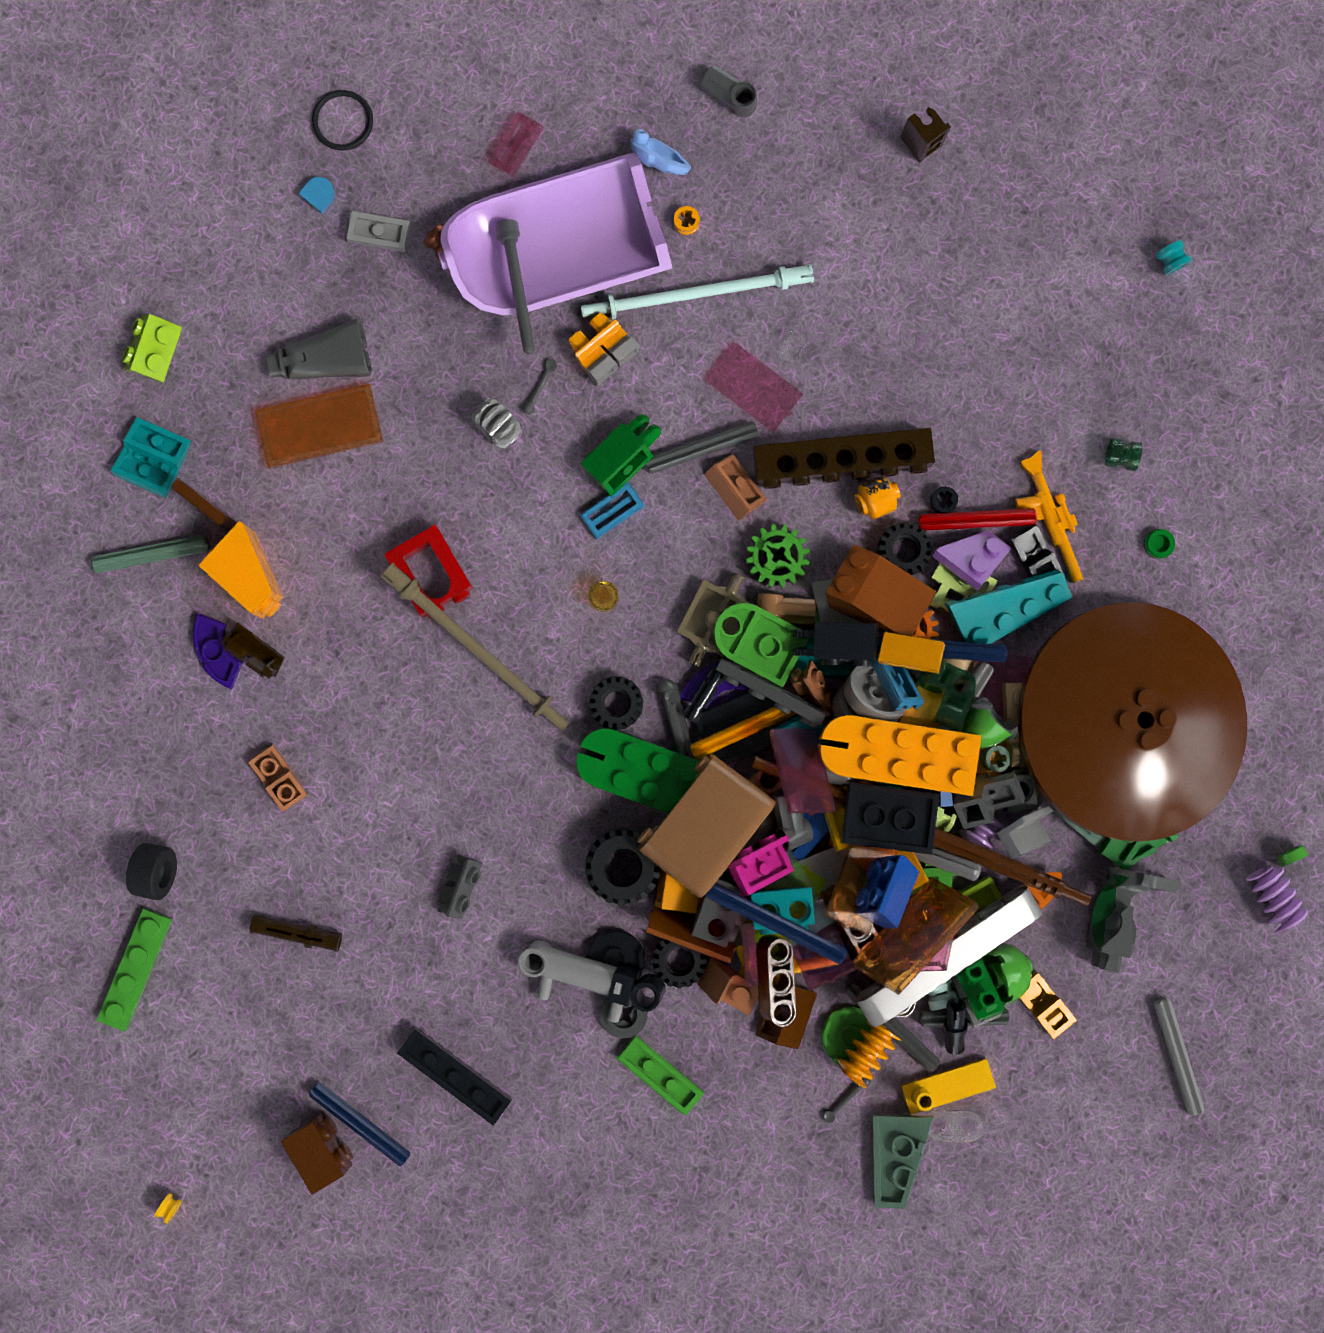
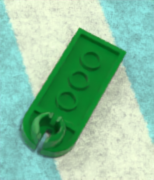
M612 729L593 731L585 737L580 747L605 755L604 761L578 752L576 759L580 776L591 786L668 814L696 780L695 775L697 772L694 770V767L699 762L698 760Z

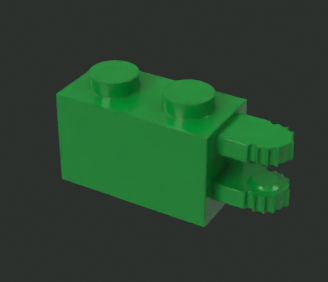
M639 414L627 426L624 423L619 425L608 434L607 438L595 450L589 452L580 463L587 474L611 497L654 457L649 447L660 436L661 428L653 424L646 429L650 419L647 415Z

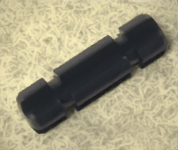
M712 667L706 675L708 679L702 681L691 698L692 704H688L683 711V716L694 723L698 722L703 714L701 713L702 708H707L717 692L716 686H721L724 681L722 679L724 674L717 671V668Z

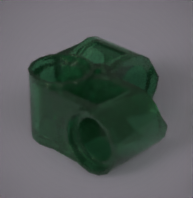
M942 660L939 674L922 671L916 684L930 692L943 695L938 711L932 721L961 732L977 693L976 680L972 673ZM958 681H969L972 684L970 690L966 693L956 691L955 685Z

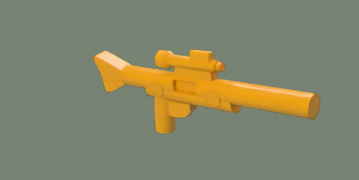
M1039 450L1032 457L1020 462V466L1032 477L1038 493L1030 497L1016 498V509L1034 508L1037 514V521L1044 520L1053 546L1058 545L1072 583H1075L1084 578L1065 530L1069 529L1071 533H1075V526L1078 525L1074 514L1070 515L1065 503L1066 498L1062 493L1055 496L1056 502L1060 505V507L1056 508L1042 472V452Z

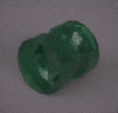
M1112 437L1107 446L1105 466L1114 468L1124 466L1126 470L1136 472L1141 461L1142 443L1135 441L1124 443L1122 439Z

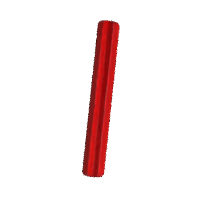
M1034 508L934 513L919 515L918 523L921 530L924 528L925 531L1034 525L1037 521V514Z

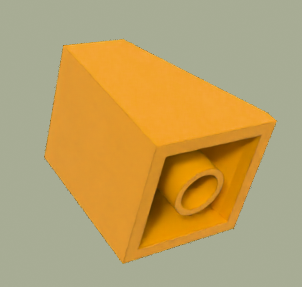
M239 521L198 566L251 614L262 619L266 615L271 617L280 608L281 604L279 601L283 596L256 532Z

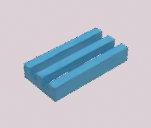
M627 482L612 497L610 495L606 496L581 513L580 517L597 540L643 509L645 505L630 483ZM628 491L630 494L628 497L593 521L590 520L589 516ZM632 501H635L636 505L597 530L595 526Z
M878 660L871 661L895 710H901L902 707L906 710L912 706L914 709H919L923 705L924 700L907 668L879 664Z

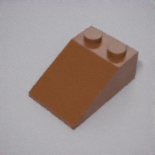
M853 544L825 594L829 608L862 623H879V630L883 632L913 636L936 591L881 555Z

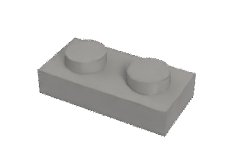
M352 211L346 239L350 243L406 252L411 223L408 220Z

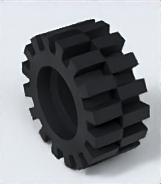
M903 522L902 524H894L883 533L877 545V554L910 575H914L920 572L930 561L933 546H930L931 538L927 537L924 528L921 530L918 528L919 525L915 523L912 525L909 522ZM908 539L913 542L916 552L911 560L902 561L895 556L893 547L897 540Z
M611 676L601 680L593 688L594 690L590 695V710L594 719L603 727L612 730L626 729L633 725L640 717L643 709V697L639 688L631 680L622 676ZM621 692L627 697L628 707L625 712L613 715L606 710L605 699L610 693Z
M662 939L656 945L653 952L654 971L667 986L677 988L692 986L694 982L700 980L701 975L705 972L707 964L706 954L666 939ZM684 949L690 954L691 964L688 969L677 972L670 968L668 956L673 950Z

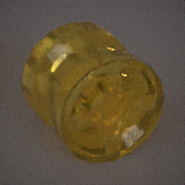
M607 581L595 583L589 592V600L592 607L599 612L613 610L619 600L616 587Z

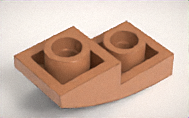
M271 744L248 761L249 765L266 786V791L282 812L307 796V792L274 744Z

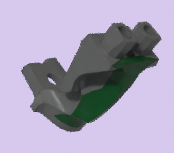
M1109 867L1106 885L1097 895L1090 918L1089 938L1086 940V947L1094 949L1091 965L1103 970L1119 973L1122 957L1131 958L1135 949L1136 926L1133 920L1134 907L1130 906L1133 896L1146 891H1169L1176 893L1181 881Z

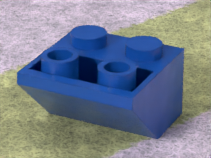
M903 855L876 858L868 867V880L865 887L859 891L855 903L857 907L854 914L885 929L898 928L919 874L917 868Z

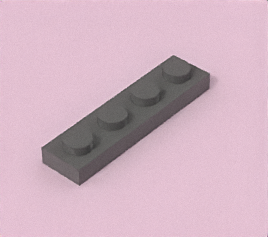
M721 659L716 669L724 674L723 680L735 686L741 683L749 687L748 693L761 700L768 697L775 701V708L787 714H790L791 710L801 715V722L813 728H816L817 725H827L832 714L729 659Z

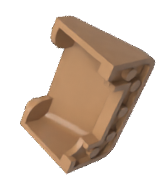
M713 754L709 757L703 756L694 767V770L697 772L695 775L696 780L659 827L656 826L653 829L646 828L637 840L640 843L637 847L639 852L699 898H702L712 888L766 819L776 803L765 792Z

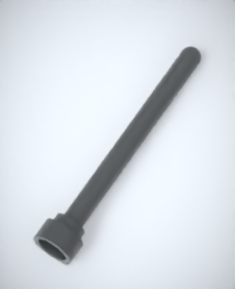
M502 220L495 225L496 236L505 248L523 351L526 354H532L535 346L516 248V242L520 236L519 226L515 220Z

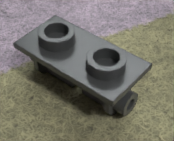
M457 855L456 860H452L446 879L455 882L454 887L443 886L437 901L439 906L438 912L446 914L447 917L462 919L470 906V896L473 887L480 879L481 862L469 860V858L462 855Z

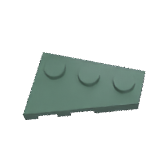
M873 1115L875 1207L905 1209L907 1207L934 1116Z

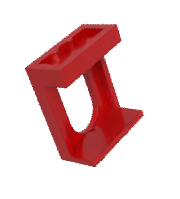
M435 524L386 552L384 555L390 565L393 562L395 566L413 581L416 578L405 560L431 546L449 576L451 582L450 589L445 596L438 599L428 597L421 587L420 592L444 612V605L451 601H454L455 604L462 602L470 596L469 591L474 588L449 548L440 529ZM411 600L419 616L422 618L428 616L429 619H432L430 615Z

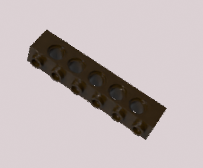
M931 428L756 445L753 448L756 485H763L764 489L779 488L781 483L792 481L793 486H803L811 484L810 480L821 478L822 483L838 482L841 476H851L852 480H862L869 478L870 473H881V476L891 477L899 475V470L909 469L910 474H920L928 472V468L932 467L935 463ZM895 448H906L909 452V459H898L895 455ZM866 451H877L880 455V462L870 463L866 459ZM839 453L848 454L851 458V464L849 466L839 465L836 461V455ZM810 456H817L822 461V467L811 469L807 465L806 459ZM781 459H788L791 461L793 469L790 472H782L778 469L777 462Z

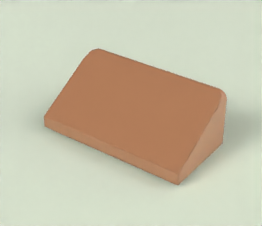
M733 453L713 465L705 473L707 480L738 521L767 501V498Z

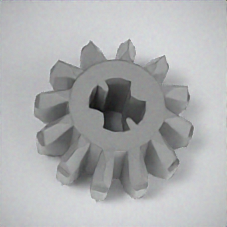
M487 398L472 413L473 423L477 425V428L491 442L500 448H506L509 444H512L521 433V426L516 421V418L495 399Z

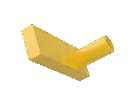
M987 1058L900 1084L910 1115L929 1111L932 1108L996 1088Z

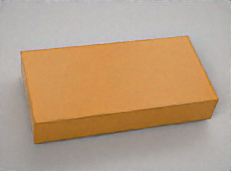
M884 632L878 662L879 664L939 674L945 644L942 641Z

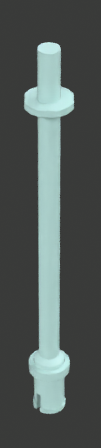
M811 264L787 269L785 266L778 267L774 274L614 300L613 294L609 293V301L582 305V316L598 315L600 312L603 314L611 313L612 320L617 317V311L774 285L778 288L781 287L782 290H786L788 286L814 283V276L811 275L813 274Z

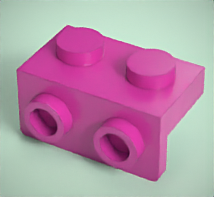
M775 833L758 841L760 847L754 850L752 846L742 849L737 854V859L730 863L728 868L742 897L748 896L795 871L782 845L789 841L787 835L779 838L776 837Z

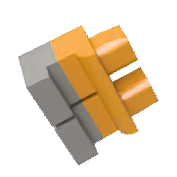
M601 312L589 322L590 326L597 333L594 338L589 341L581 330L569 338V343L575 352L576 360L597 387L618 370L617 365L620 368L640 351V345L621 328L617 320L611 321Z

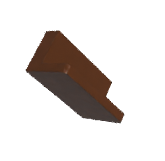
M795 986L796 1017L794 1021L788 1026L780 1027L761 1016L755 1035L776 1045L798 1049L817 993ZM781 1004L775 1008L774 1016L780 1013Z

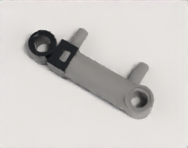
M544 940L533 941L519 957V967L525 975L529 977L542 976L537 993L539 1000H548L553 980L608 996L607 1001L612 1002L608 1020L613 1023L619 1022L623 1006L627 1007L630 1002L640 1011L649 1012L654 1010L666 991L664 981L655 974L643 975L638 980L639 969L623 964L615 967L553 948ZM531 954L539 955L542 959V964L536 963L532 959ZM642 988L651 989L654 997L645 996Z

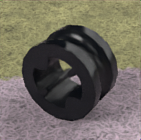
M940 487L931 496V507L937 513H950L958 504V495L950 487ZM941 493L944 496L947 493L950 496L949 503L951 506L947 508V505L943 508L938 505L940 499L937 497L938 494Z

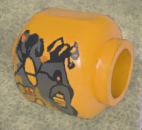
M879 476L860 484L857 494L854 495L859 512L862 516L867 515L870 519H876L895 511L897 499L901 497L897 484L894 481L890 483L884 476Z

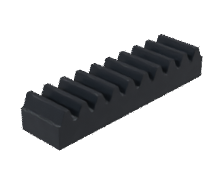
M417 1027L397 1052L399 1056L493 1126L512 1101L507 1093H503L499 1087L494 1086L488 1079L483 1078L479 1072L474 1071L471 1066L463 1063L460 1058L455 1057L451 1051L446 1050L440 1043L435 1042L432 1037L426 1035L424 1031Z

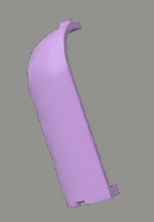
M635 152L493 194L468 204L453 214L442 227L440 240L443 251L438 252L443 270L449 268L452 279L463 298L482 311L502 316L516 314L505 248L497 239L495 225L502 220L512 219L518 222L520 236L516 242L528 312L672 269L667 244L657 216H654L652 206L647 207L646 204L652 200L641 161Z

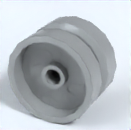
M871 663L870 666L855 667L832 699V711L835 718L852 715L896 722L906 711L904 707L901 710H895Z

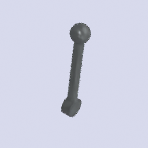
M553 359L546 361V370L530 401L523 406V412L527 415L534 412V404L550 373L557 368V363Z
M862 1078L866 1086L871 1084L870 1079ZM857 1084L832 1110H826L823 1113L824 1121L832 1123L835 1120V1114L863 1087Z

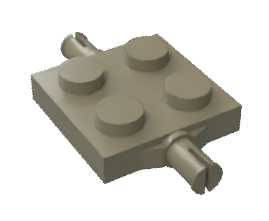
M734 572L727 587L716 586L703 580L676 632L690 639L696 646L688 660L689 663L693 664L697 654H699L694 664L699 667L706 651L717 653L726 658L716 647L713 629L716 619L726 608L734 604L749 603L743 600L737 593L745 579L742 575H740L736 585H734L739 575ZM728 617L723 621L722 628L726 634L733 635L737 632L739 624L735 618Z

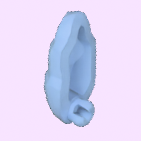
M642 129L634 131L633 138L630 141L631 150L637 153L644 165L655 167L665 174L687 175L691 166L679 152L655 138H650L648 132L644 133Z

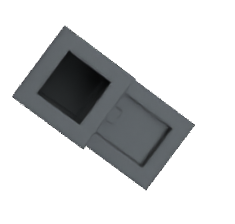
M1015 772L989 778L988 773L976 776L973 796L956 794L953 806L963 829L992 823L995 810L1024 803L1025 795Z

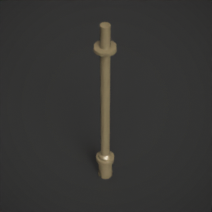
M393 562L384 571L380 578H383L400 593L399 597L402 600L406 598L407 600L414 601L535 707L532 714L534 717H537L540 713L543 714L561 731L568 726L569 721L549 705L553 699L551 696L542 699L420 592L419 582L416 579L412 581Z

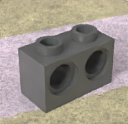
M720 879L716 881V884L742 896L737 885ZM704 895L690 934L727 947L728 942L733 943L738 933L739 925L735 924L738 913L721 906ZM713 919H721L724 923V930L719 935H712L708 931V924Z

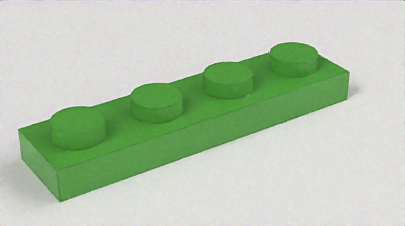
M147 908L142 909L96 1021L123 1032L127 1031L172 923V918Z

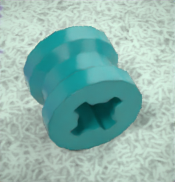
M1182 240L1164 247L1155 254L1157 259L1163 262V271L1166 275L1185 267L1193 261L1190 255L1184 252L1185 245Z

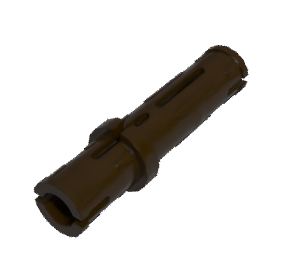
M257 914L253 916L250 924V933L252 934L256 933L304 944L305 948L310 949L315 946L338 952L342 942V933L317 929V925L312 924L308 927L258 916Z

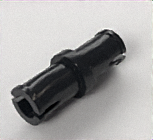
M952 998L946 1003L947 1019L944 1021V1032L947 1034L946 1051L953 1055L954 1045L956 1046V1055H959L965 1050L964 1040L965 1034L968 1031V1023L965 1020L966 1003L959 999L958 1008H956V998Z

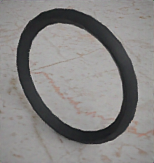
M337 90L328 93L316 104L312 115V127L319 141L325 146L339 151L351 150L363 144L369 137L373 127V113L367 101L359 94L347 90ZM346 96L362 104L367 114V126L359 139L349 144L340 145L330 142L322 135L318 126V116L326 102L336 97Z

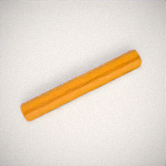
M773 706L691 744L690 750L695 759H700L797 713L791 710L790 714H787Z

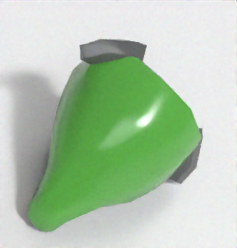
M980 698L971 704L972 707L964 722L962 733L981 735L980 749L995 746L1007 738L1011 741L1016 738L1017 726L1014 725L1011 719L1005 722L995 709L992 708L993 704L988 702V698Z

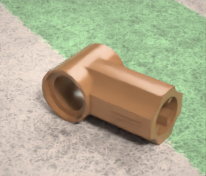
M757 594V606L790 624L814 625L815 599L784 598L783 595Z

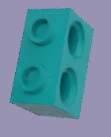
M810 886L759 890L750 894V901L760 906L764 904L773 905L776 914L809 930L808 925H815L812 888ZM795 901L803 902L806 907L804 915L799 918L792 917L789 913V907ZM752 921L753 929L760 930V935L776 934V932Z

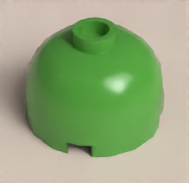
M1002 943L980 958L1003 1005L1021 998L1029 989L1032 977L1031 972L1033 970L1032 962L1027 955H1024L1015 946Z

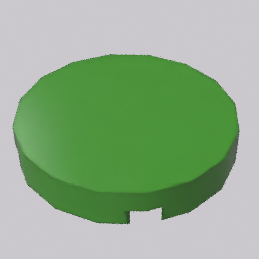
M855 1006L841 1007L833 1011L824 1021L821 1030L822 1045L827 1055L837 1064H839V1058L849 1061L850 1058L845 1052L846 1049L857 1050L852 1042L853 1039L864 1040L859 1032L861 1029L871 1031L867 1019L860 1008Z

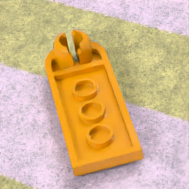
M845 715L831 720L824 727L818 739L848 743L847 749L817 745L824 766L839 776L973 796L982 736Z

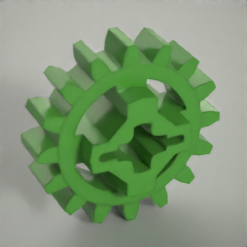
M772 524L770 532H767L764 528L760 529L761 538L752 536L751 541L755 544V547H747L746 551L752 554V557L746 559V564L754 565L750 574L759 573L758 583H762L765 579L769 580L768 587L772 588L775 582H779V586L782 589L785 587L786 580L792 585L796 583L795 574L803 577L805 572L801 569V566H808L810 563L807 559H803V556L809 554L810 549L802 548L806 539L801 538L798 540L796 538L797 529L790 534L787 532L786 524L783 525L781 531L777 530L775 524ZM774 537L784 538L779 543L772 544L770 541H766ZM792 545H794L797 551V562L791 557L790 548ZM779 550L783 551L784 554L782 558L785 561L783 562L782 560L777 561V563L773 562L772 558L774 555L771 553V551L777 553ZM759 551L765 555L766 564L763 568L758 559ZM778 569H784L789 572L780 576L772 575L773 571Z

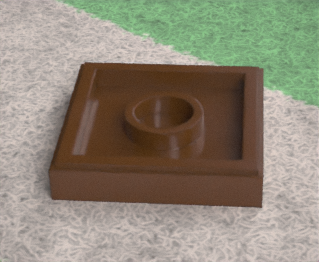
M179 478L172 484L174 491L226 530H231L237 524L230 516Z

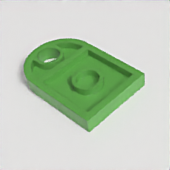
M750 603L734 604L726 608L716 619L713 629L714 642L723 656L782 688L799 656L792 655V649L805 647L809 637H793V630L801 629ZM728 617L735 618L739 624L737 632L733 635L726 634L722 628L723 621Z

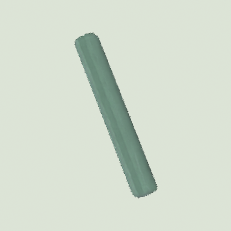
M203 534L98 555L92 558V567L95 573H103L207 552L209 550V540Z

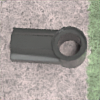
M716 65L709 68L700 84V88L729 106L736 116L745 118L751 116L757 108V92L755 87L751 83L739 81ZM740 96H747L751 101L741 104L736 99Z
M789 787L774 791L771 798L776 802L773 808L777 827L773 829V834L775 833L777 838L785 835L788 836L789 841L782 844L785 852H788L810 842L813 839V830L809 821L803 817L798 789Z

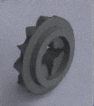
M607 996L600 1008V1020L604 1029L617 1038H630L637 1035L647 1022L648 1012L640 1011L633 1007L629 1013L632 1024L624 1018L617 1023L610 1022L608 1015L612 1002L607 1001ZM632 1002L627 1007H631L633 1005Z

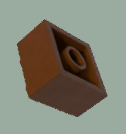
M323 1112L292 1130L281 1141L311 1195L343 1177L353 1165L351 1162L353 1155L349 1147L345 1143H340L335 1135L338 1133L334 1121L330 1117L326 1118Z

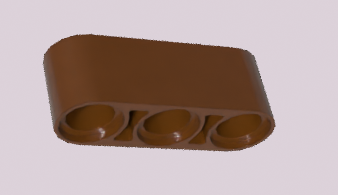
M773 934L762 936L756 945L759 1011L764 1019L777 1026L785 1027L790 1025L796 1017L793 949L789 941ZM778 944L777 953L771 956L772 947ZM779 974V982L773 986V978ZM781 1004L780 1013L774 1016L775 1008Z

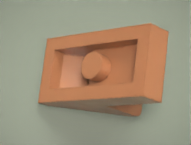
M714 958L710 959L704 974H702L697 984L717 1005L724 1001L746 1015L752 1012L759 998L758 983Z

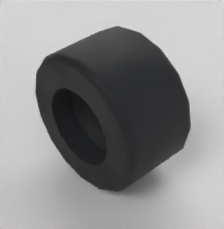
M142 843L136 847L130 857L126 871L128 891L134 896L152 900L163 899L172 888L177 871L176 853L170 847L151 843Z

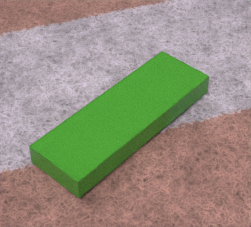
M637 1035L631 1038L616 1057V1059L684 1116L688 1114L704 1094L702 1089Z

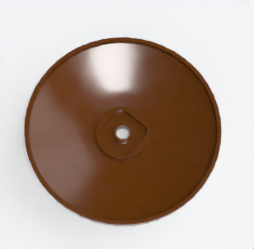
M1125 602L1110 604L1084 612L1066 622L1045 641L1036 653L1023 681L1018 705V733L1025 763L1036 786L1046 800L1066 819L1086 831L1105 838L1121 841H1151L1173 836L1187 830L1210 814L1225 797L1238 774L1243 760L1247 740V710L1243 690L1234 667L1220 645L1204 629L1184 615L1171 609L1147 603ZM1141 712L1146 713L1149 717V725L1145 729L1141 728L1137 721Z

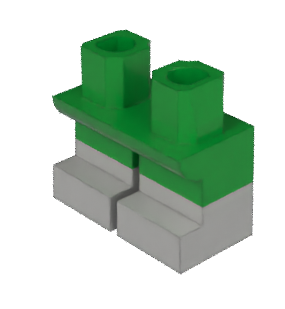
M982 959L975 961L951 978L958 998L962 1000L967 998L964 1001L966 1003L965 1013L972 1028L1001 1016L1005 1007Z

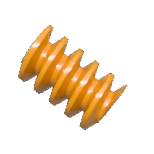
M868 1020L867 1023L871 1031L861 1029L859 1032L864 1040L853 1039L852 1041L857 1050H845L850 1058L849 1061L838 1059L839 1064L843 1068L842 1072L864 1089L867 1086L862 1078L870 1080L874 1078L870 1068L881 1069L877 1058L888 1059L884 1048L895 1050L896 1047L891 1041L892 1038L901 1041L898 1036L883 1025L872 1027Z

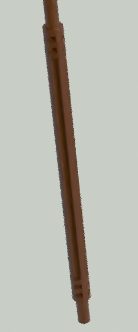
M755 756L752 768L779 778L778 782L797 788L802 792L844 809L847 790L787 765L781 767ZM935 828L933 846L978 863L987 869L1057 898L1062 896L1084 906H1088L1091 901V895L1065 885V881Z

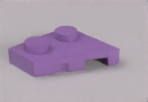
M988 530L939 547L932 557L978 591L1012 548Z

